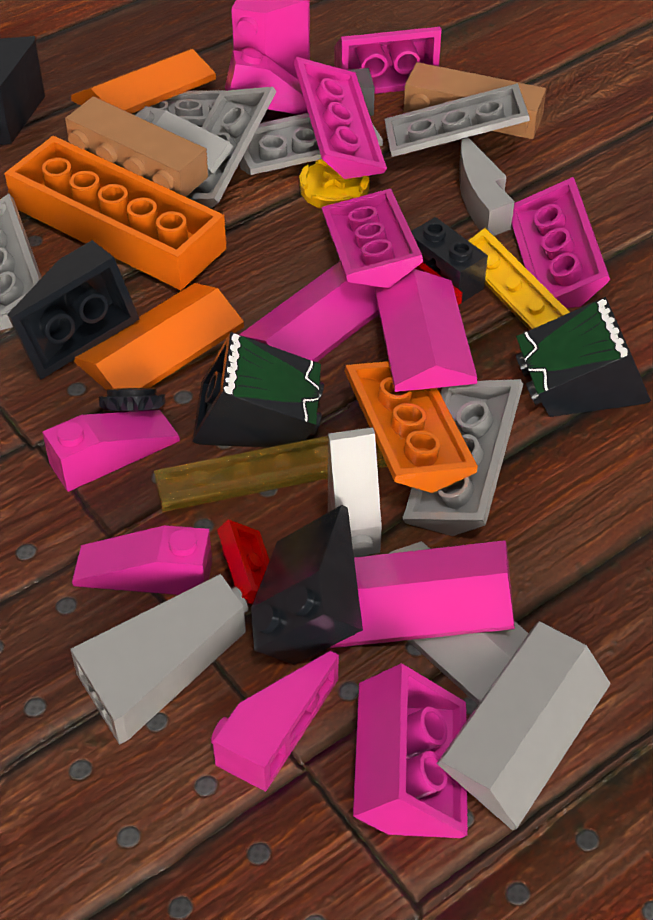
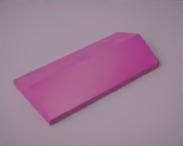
M296 57L293 63L322 160L344 179L384 174L387 167L356 73Z
M574 177L514 203L512 226L524 266L565 308L581 307L611 280Z
M391 188L321 207L348 282L390 288L423 262L421 251Z
M339 261L239 335L318 362L379 315L375 295V287L377 286L348 282Z
M413 269L390 288L375 287L395 392L477 384V374L452 280Z
M506 540L355 557L363 631L330 648L515 629Z

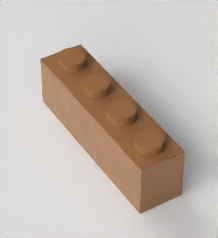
M416 62L405 84L404 113L518 83L530 121L493 131L534 139L543 116L546 88Z
M94 96L65 118L69 143L180 195L188 196L208 178L207 148Z

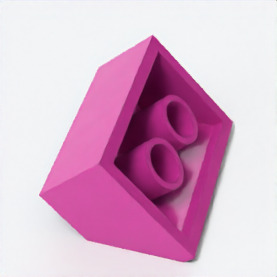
M236 0L231 8L234 50L253 49L259 51L298 79L293 61L296 57L310 60V0Z
M440 27L340 37L334 49V67L344 70L369 68L375 87V94L405 91V84L416 62L439 66L442 30Z
M402 663L359 683L353 817L388 835L444 838L468 836L467 790L436 764L466 723V702Z

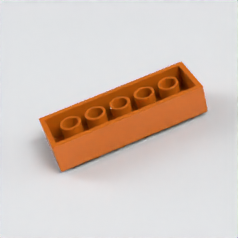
M51 136L5 172L8 192L14 198L19 211L85 244L93 240L114 258L180 291L227 249L224 214L56 136Z

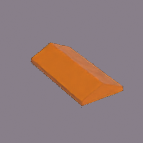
M193 49L74 93L71 95V100L82 105L94 96L133 114L144 109L145 106L150 107L216 80V73Z
M193 283L139 317L140 320L97 346L74 357V363L106 391L107 389L150 388L227 339L230 332L236 333L244 328V321L218 288Z
M389 361L345 365L344 372L369 427L374 429L375 440L394 482L434 493L477 472L478 465L438 388L395 392Z

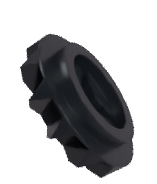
M156 388L107 389V395L99 396V407L111 411L159 409L165 404V394L157 393Z

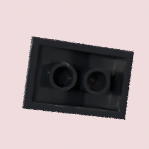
M93 240L59 259L7 314L40 379L45 378L73 361L74 357L97 346L140 320L115 258Z
M340 505L277 541L251 607L255 651L295 665L363 631L348 507Z

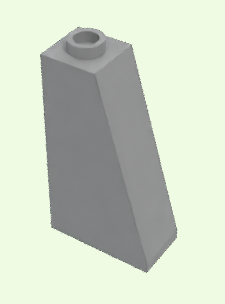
M221 574L71 648L76 674L119 745L128 741L246 632L244 613L248 611L245 598H242V592L237 587L231 589Z

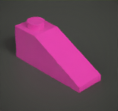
M253 49L233 50L225 91L274 87L277 92L268 107L269 110L297 115L308 113L297 78L267 56L262 55L259 51Z
M161 410L79 415L42 432L49 464L67 492L180 441L178 433Z
M164 525L81 545L72 579L73 586L179 595L209 580L212 566L209 529Z
M332 651L325 653L240 702L229 718L223 717L216 725L211 737L215 765L266 792L337 683L339 655Z

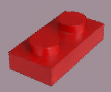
M228 519L217 529L223 548L222 553L230 569L234 582L233 587H237L242 592V598H245L247 604H253L270 560L260 531Z

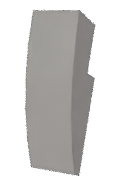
M468 137L463 138L459 164V184L461 196L469 215L480 231L486 228L493 236L511 230L515 201L505 192L507 176Z

